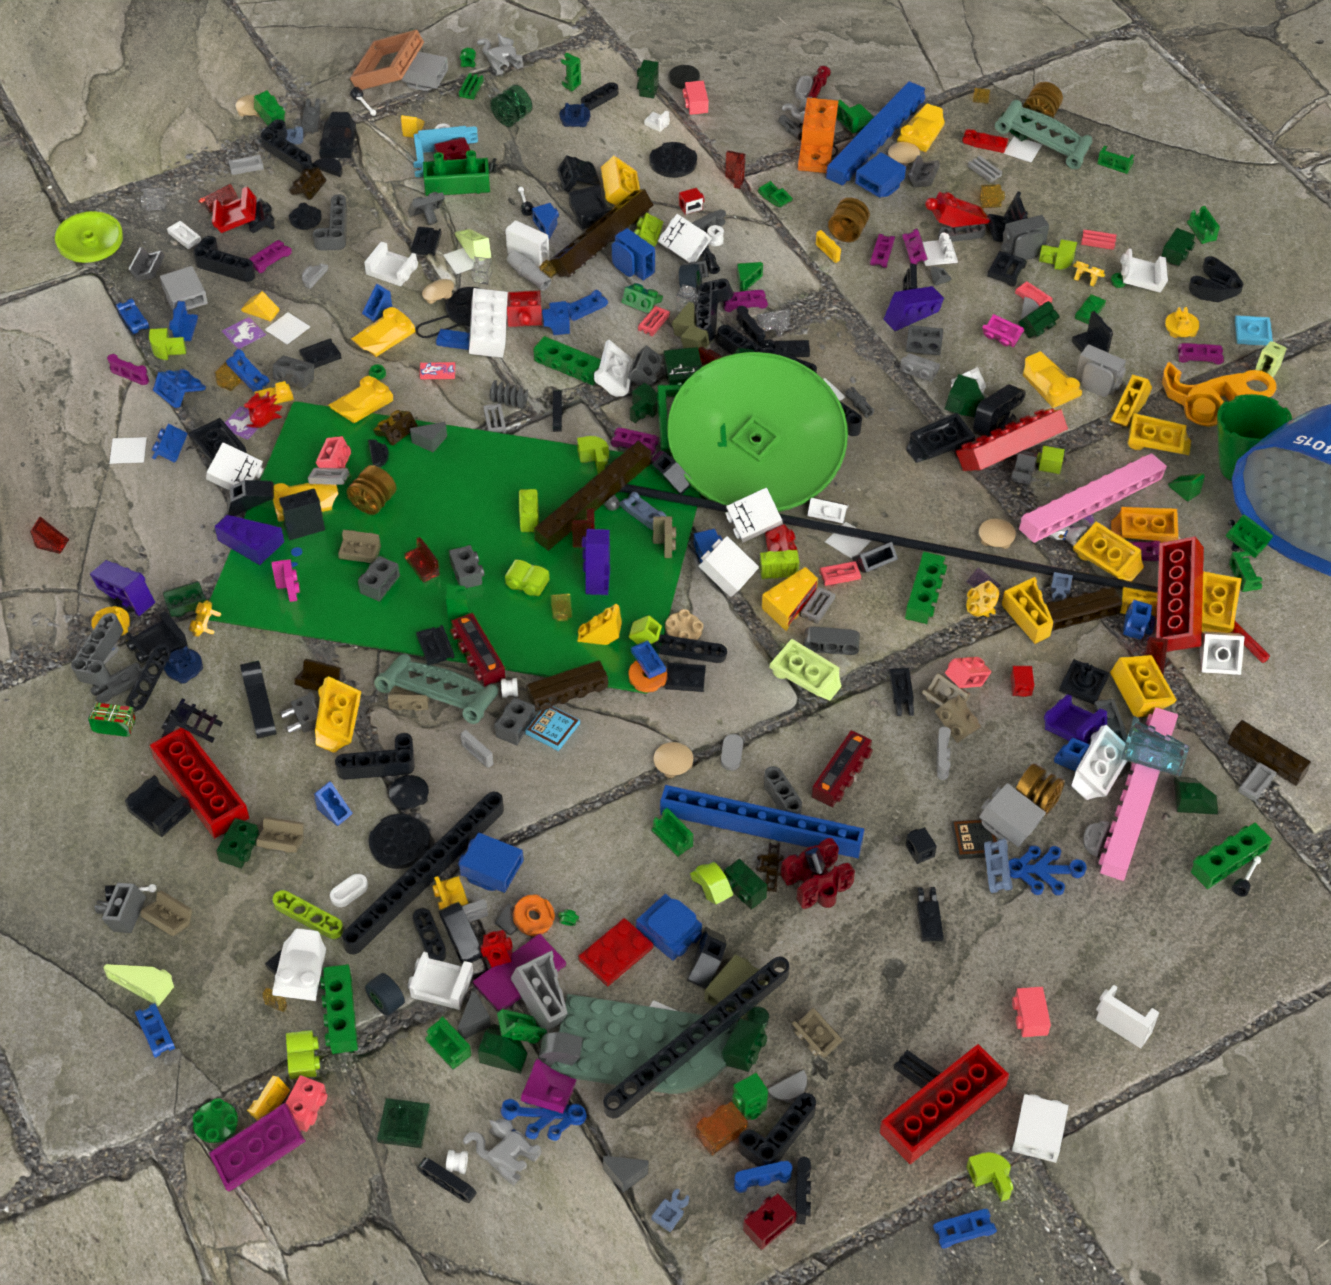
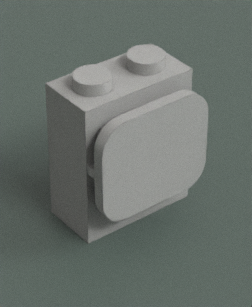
M418 52L403 76L402 81L407 82V86L422 91H429L432 88L437 89L448 71L447 57Z
M192 266L160 276L162 288L172 310L177 307L178 301L185 302L187 310L208 304L206 292Z
M1088 344L1080 354L1075 379L1081 382L1084 389L1102 397H1106L1109 394L1113 396L1116 390L1119 391L1123 385L1122 378L1126 373V368H1124L1126 360Z
M1006 783L1002 789L998 787L992 794V800L988 798L982 805L983 812L980 818L982 819V825L998 839L1005 838L1007 842L1011 841L1019 847L1038 826L1046 812L1010 784Z

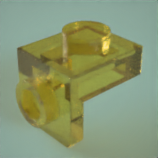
M570 594L551 595L553 619L567 621L568 618H572Z

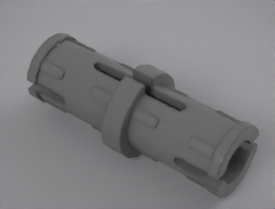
M785 114L781 115L778 122L786 128L788 133H792L798 140H801L802 130L798 127V124L795 121H791Z
M851 387V390L848 388L845 395L853 402V406L856 409L858 408L866 418L869 415L872 416L874 409L866 402V398L861 396L854 387Z

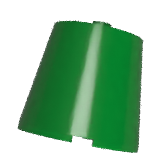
M1246 394L1235 396L1234 400L1225 401L1219 407L1217 413L1219 469L1228 480L1232 481L1239 458L1268 434L1292 420V415L1288 408L1280 406L1278 404L1279 401L1263 395Z

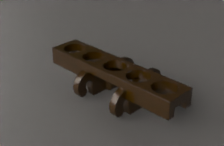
M769 843L768 855L761 854L757 856V860L760 863L756 870L760 873H767V891L777 892L778 876H781V869L778 872L779 861H783L784 856L780 855L779 857L780 843H777V845ZM776 848L777 853H772L771 849ZM769 875L775 876V879H770ZM774 883V888H769L768 884Z

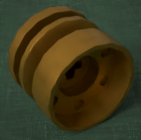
M1039 82L1031 90L1023 104V108L1054 118L1063 101L1062 92L1053 83Z
M852 197L842 199L828 222L830 233L843 242L856 241L870 218L869 209L859 199Z
M369 465L353 481V484L348 487L347 495L356 508L369 515H375L385 505V502L394 495L397 488L393 478L386 471L377 466Z
M1033 763L1021 777L1016 790L1030 801L1033 800L1034 804L1046 812V816L1058 802L1065 781L1062 778L1056 779L1055 774H1050L1045 779L1046 769Z

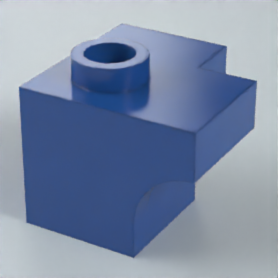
M566 301L549 303V309L542 310L544 327H550L553 335L570 334V320Z
M1133 600L1125 613L1123 635L1141 640L1144 634L1151 635L1153 633L1155 616L1151 615L1152 605Z
M1072 738L1056 754L1054 763L1076 772L1090 744Z

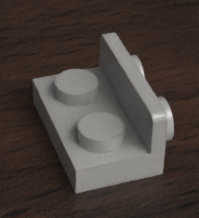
M908 353L906 358L903 357L901 359V372L930 382L934 380L940 369L939 363Z

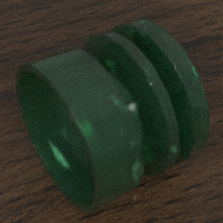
M513 84L492 98L490 107L493 115L502 125L511 127L531 113L532 101L522 87Z

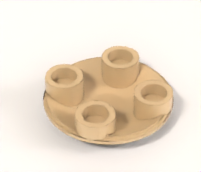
M255 95L243 96L236 102V110L240 116L255 115L260 117L254 109Z
M897 142L891 145L888 150V156L904 166L914 162L917 155H920L919 148L909 142Z
M449 279L436 280L424 288L422 296L428 304H432L442 298L448 299L453 295L454 283Z
M989 519L981 524L979 536L984 546L1006 549L1014 541L1016 531L1005 520Z
M682 609L667 618L665 630L669 636L698 640L703 632V623L696 616L690 614L688 610Z
M666 743L656 750L654 764L667 778H674L676 775H681L692 768L693 754L687 746L681 743Z

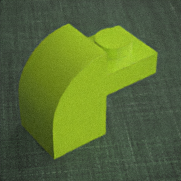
M1061 239L1059 248L1042 245L1039 262L1054 264V269L1068 268L1074 261L1077 242Z
M167 328L150 329L149 340L152 352L157 358L168 360L169 355L186 354L184 337L169 338Z
M596 436L577 438L580 462L595 461L599 474L605 469V465H608L609 446L607 442Z
M715 862L700 865L695 871L690 873L692 880L702 885L708 901L717 905L733 896L724 872Z
M991 1152L969 1157L966 1168L974 1186L977 1187L992 1182L1001 1202L1010 1199L1013 1184L1009 1177L1011 1169L1009 1162L999 1154Z

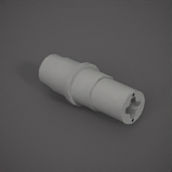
M516 250L508 255L507 263L518 272L519 276L526 278L542 291L550 286L551 278L542 272L532 259L526 258Z

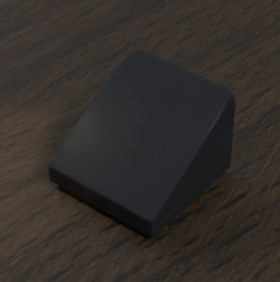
M819 847L806 851L805 856L810 871L818 874L823 873L825 865Z

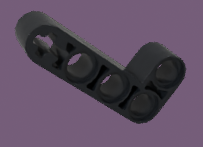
M274 120L261 132L262 145L266 151L300 173L307 168L313 169L311 156L286 140L288 134L283 120Z
M213 236L204 237L193 251L196 266L200 269L244 282H250L255 279L253 262L246 258L219 251L217 240Z
M725 278L704 282L698 288L696 327L707 331L709 341H712L716 336L718 303L728 301L734 296L732 287Z
M1008 384L981 401L976 410L973 431L990 436V432L996 430L998 419L1023 402L1026 391Z
M259 660L240 664L257 739L276 735V728Z
M408 733L398 734L395 737V750L338 755L335 759L338 777L343 780L399 776L412 773L415 769L412 736Z
M810 1093L800 1094L765 1138L751 1129L741 1132L738 1146L739 1153L758 1167L779 1162L814 1117L816 1109L815 1097ZM795 1121L798 1124L790 1125L788 1122ZM778 1137H781V1138H783L785 1141H783V1142H778V1141H776L775 1139L778 1138ZM750 1141L753 1145L747 1146L744 1142ZM769 1154L772 1157L767 1159L762 1157V1155Z

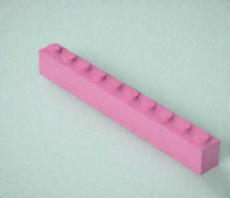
M1152 453L1145 457L1142 456L1133 463L1130 462L1126 466L1118 468L1096 481H1091L1089 484L1079 487L1057 500H1052L1047 505L1040 506L1036 510L1024 514L1021 518L1019 530L1035 543L1161 480L1167 466Z
M1155 707L1153 715H1148L1146 725L1149 726L1150 730L1170 740L1178 714ZM1142 737L1140 740H1143L1144 743H1139L1135 754L1139 756L1138 760H1133L1130 769L1134 771L1133 775L1128 774L1125 785L1129 786L1128 790L1123 789L1120 801H1123V805H1118L1115 817H1118L1117 822H1112L1109 831L1113 833L1112 838L1107 837L1104 846L1107 852L1106 854L1102 853L1099 860V865H1102L1101 874L1122 881L1125 879L1166 754L1165 750Z

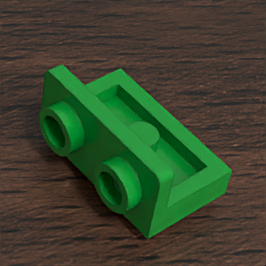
M638 283L625 287L622 303L649 314L655 304L662 302L663 295L658 294V291L654 289H645L643 285Z
M1243 514L1238 522L1228 531L1226 537L1256 558L1269 544L1273 535Z
M505 1009L497 1013L503 1037L533 1044L539 1042L544 1035L548 1034L547 1029L537 1027L534 1016Z

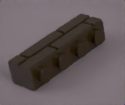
M1114 587L1108 589L1101 588L1093 593L1085 592L1073 598L1066 597L1058 602L1050 601L1046 605L1053 620L1052 631L1120 614L1122 601L1117 596Z
M600 660L526 684L527 695L532 705H535V711L547 710L553 705L565 704L570 699L576 697L583 698L588 693L594 691H603L608 687V675L605 669H603Z
M1241 720L1233 729L1227 743L1256 762H1260L1277 772V775L1295 786L1305 777L1311 761L1244 720Z

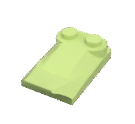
M793 639L787 643L770 663L769 668L773 670V674L777 678H787L813 694L829 701L842 686L839 678V667Z

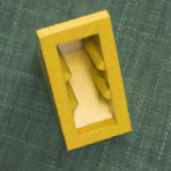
M401 115L403 136L414 138V134H418V131L422 130L425 121L417 117Z
M263 291L251 297L241 309L244 313L270 322L280 311Z

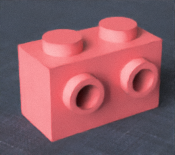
M704 80L685 82V89H682L683 98H686L685 108H688L689 114L708 113V97Z
M343 436L326 438L316 461L319 468H345L351 455V450Z
M964 657L953 659L949 663L945 674L959 688L981 687L992 671L981 658Z
M1043 987L1017 988L1015 997H1012V1006L1014 1010H1017L1016 1026L1017 1029H1021L1022 1037L1048 1036L1051 1023Z
M301 1075L299 1076L286 1104L289 1106L300 1130L307 1132L310 1125H314L317 1119V1111L327 1100L325 1086L323 1083Z

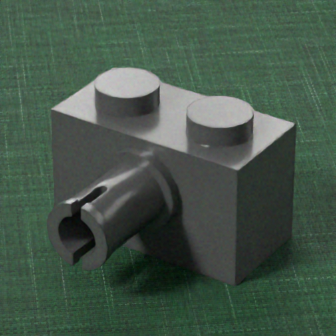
M117 883L110 901L98 900L96 903L101 905H95V912L97 914H104L102 920L113 932L132 933L146 896L135 884Z

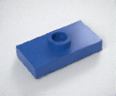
M649 641L631 647V653L649 679L666 672V666Z

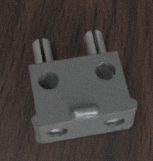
M309 692L308 695L291 701L292 708L280 713L282 718L296 714L299 722L287 726L289 733L301 728L306 733L316 727L319 706L313 693Z

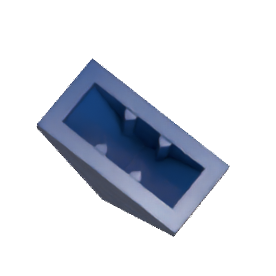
M376 283L362 314L374 322L381 318L383 311L392 307L391 292Z
M331 781L314 793L317 810L336 826H339L353 814Z

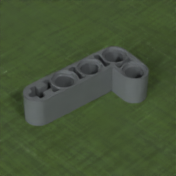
M336 194L331 198L329 228H317L313 231L314 246L317 250H341L346 246L347 205L346 198L342 194Z
M113 613L105 614L100 619L71 663V668L80 682L103 686L111 679V675L103 662L123 633V627L117 616Z

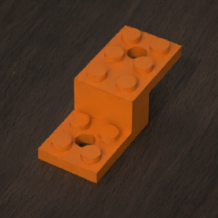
M807 98L798 162L799 171L827 173V166L831 163L838 109L837 100Z

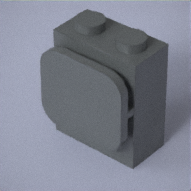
M1043 215L1007 223L1003 232L1002 252L1024 258L1025 260L1037 257L1041 252L1042 245H1046L1049 224Z

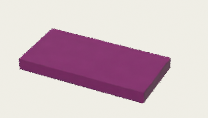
M538 934L512 953V962L492 967L475 979L473 986L499 1012L502 1009L506 1010L522 998L511 980L517 967L550 951L553 952V962L557 972L566 966V961L541 934Z
M283 1103L209 1152V1155L225 1189L230 1192L306 1142L289 1106Z

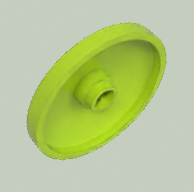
M96 211L82 212L67 218L59 225L55 233V243L60 254L69 260L81 263L96 262L111 256L118 250L123 241V231L118 220L109 214Z

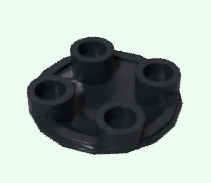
M300 203L289 214L291 225L301 230L316 227L322 219L321 210L307 203Z
M405 775L399 777L390 786L389 798L399 810L415 808L426 804L428 801V785L419 776Z

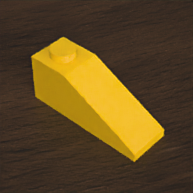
M1132 374L1111 418V422L1128 427L1134 413L1138 414L1152 390L1149 379Z

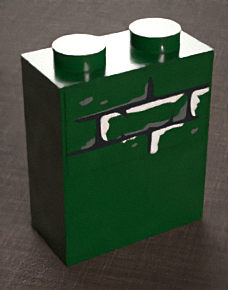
M698 347L663 351V363L668 385H678L681 382L684 384L688 378L702 368Z

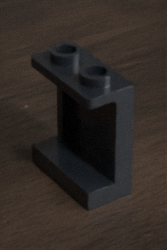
M600 185L568 193L569 206L582 229L589 228L612 209V207L608 208L603 200Z
M314 488L279 498L285 521L284 528L289 541L325 530L320 500Z
M166 611L159 614L161 622L135 636H132L130 632L125 633L127 641H125L126 646L130 651L135 652V656L140 664H145L151 650L159 644L167 645L171 653L175 650L183 649L185 646L188 647L185 634ZM163 650L158 651L159 656L157 659H155L156 661H158L159 658L163 656Z
M155 775L147 779L141 787L129 794L127 799H125L128 812L161 838L191 812L189 801L184 796L181 798L175 796L159 783L158 777Z

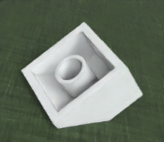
M1202 631V646L1199 649L1201 672L1241 675L1244 636L1238 633Z

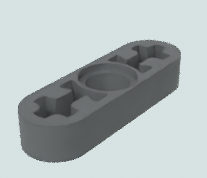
M984 224L961 227L944 226L939 229L938 239L943 232L949 235V239L952 242L979 239L984 237L986 227ZM958 231H964V232H966V233H965V234H961V233H958Z

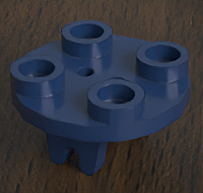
M565 103V107L559 113L564 127H586L587 122L591 118L590 110L585 107L584 103H581V105Z
M185 646L183 649L175 650L171 653L164 671L170 679L184 684L203 670V663L198 652Z

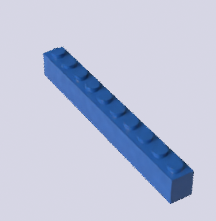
M909 81L827 166L826 179L842 186L849 181L852 175L864 163H867L870 156L874 155L880 146H883L888 137H891L893 132L899 129L901 124L908 119L909 115L915 112L917 107L924 102L926 97L924 95L925 88Z
M665 785L660 800V815H662L664 809L668 808L678 819L808 848L818 846L827 838H833L839 847L838 854L859 859L865 828Z

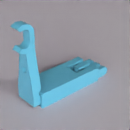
M459 126L418 131V134H414L417 161L413 162L414 168H421V170L415 171V177L424 176L423 153L435 152L434 144L465 137L468 144L477 143V127Z

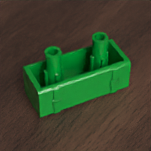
M469 150L466 152L467 159L443 160L444 156L442 153H434V161L423 162L425 195L428 196L433 192H443L444 195L490 192L488 157L476 158V152Z

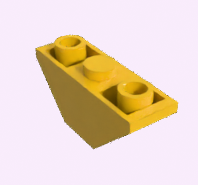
M615 604L605 609L598 616H594L592 620L582 624L578 630L577 642L608 645L619 638L622 624L619 605Z

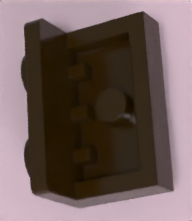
M307 168L292 183L293 185L289 191L292 195L304 193L307 199L311 200L327 180L319 168Z
M396 410L391 413L388 419L379 422L373 431L376 436L386 437L390 445H395L410 433V428L418 427L411 412Z
M305 659L303 661V670L295 677L294 685L300 686L303 689L318 691L320 686L323 685L324 679L328 676L340 681L341 668Z

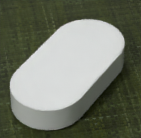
M354 874L333 888L330 892L332 904L336 907H345L365 893L368 889L366 877L362 874Z

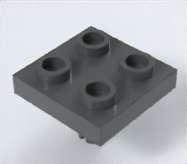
M433 192L428 197L413 199L408 209L409 217L424 213L428 225L437 223L438 220L434 210L441 207L445 199L443 192Z

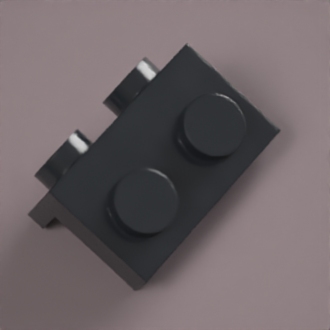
M261 198L256 200L255 220L248 222L249 230L252 233L257 232L265 225L272 230L275 228V219L271 212L272 207Z

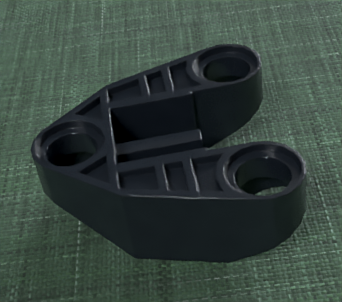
M1213 256L1206 257L1202 266L1204 273L1210 279L1193 276L1189 283V290L1192 295L1201 300L1217 303L1239 295L1244 285L1235 270Z

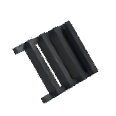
M1017 191L1004 216L988 214L987 217L990 220L988 225L994 241L1003 242V232L1007 223L1028 218V212L1025 211L1020 191Z
M182 698L175 710L171 709L161 729L164 732L161 737L163 738L172 733L176 726H179L213 743L215 738L209 736L208 733L213 724L221 727L223 722L216 719L218 715L214 714L212 717L206 714V709L200 711L195 708L196 704L190 706L184 703L185 699ZM192 713L199 716L194 727L186 724ZM203 718L210 721L204 733L197 730Z

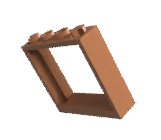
M417 29L373 41L350 77L354 86L363 90L401 80L424 44ZM398 52L389 67L374 70L383 55Z

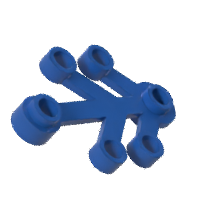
M1031 846L1028 852L1020 859L1013 858L1009 860L1010 877L1021 878L1031 886V892L1035 895L1043 893L1044 884L1041 881H1036L1028 873H1035L1052 887L1053 894L1059 896L1064 893L1065 885L1061 881H1057L1050 874H1071L1074 878H1080L1085 875L1087 868L1085 862L1079 859L1073 860L1070 865H1048L1052 860L1060 858L1061 849L1057 846L1050 847L1049 852L1035 865L1027 864L1031 860H1037L1040 857L1041 850L1037 846Z
M513 1099L505 1100L501 1107V1114L506 1120H512L517 1116L540 1118L535 1123L527 1126L525 1135L529 1139H536L540 1130L554 1119L563 1120L557 1125L549 1127L547 1136L553 1141L559 1140L561 1133L570 1125H581L586 1120L585 1109L579 1104H567L563 1114L537 1106L538 1108L520 1107L519 1103Z

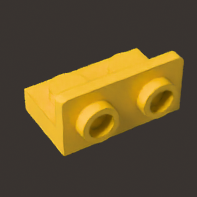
M1123 587L1120 613L1125 614L1133 600L1152 605L1151 615L1157 619L1158 593Z
M438 876L434 877L435 885H432L435 898L439 897L441 901L438 902L439 910L456 902H459L461 906L469 904L459 876L440 881Z

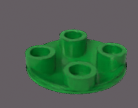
M220 1098L205 1103L193 1115V1128L196 1135L208 1143H219L227 1140L235 1132L238 1125V1115L235 1108Z

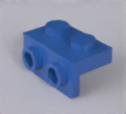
M178 301L177 307L173 310V320H170L169 329L172 331L173 337H184V341H191L198 316L188 314L185 302Z
M168 423L166 428H161L157 435L159 441H156L151 451L154 452L152 458L156 459L160 455L175 463L188 433Z

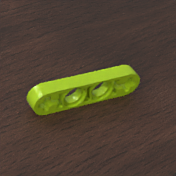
M280 890L273 895L272 901L277 911L330 939H337L342 936L344 932L343 924L337 917L288 891ZM302 906L305 908L303 913L297 914L294 912L296 907ZM316 915L322 917V920L318 923L311 921L312 917ZM335 926H337V930L333 929L332 931H330V927L334 928Z

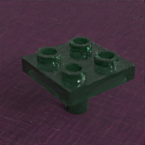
M386 1098L377 1142L422 1148L430 1104Z

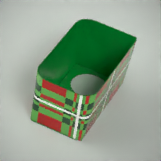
M96 702L88 717L91 730L95 733L129 737L136 717L133 707Z

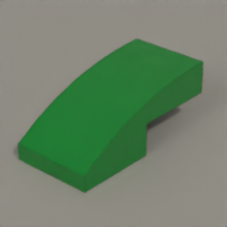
M771 181L758 189V193L763 198L780 208L793 200L783 188L778 189Z

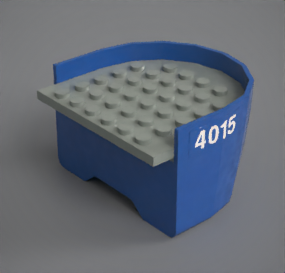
M1331 404L1311 409L1288 421L1253 446L1237 460L1232 476V486L1235 503L1241 514H1245L1273 535L1267 546L1293 561L1331 576Z

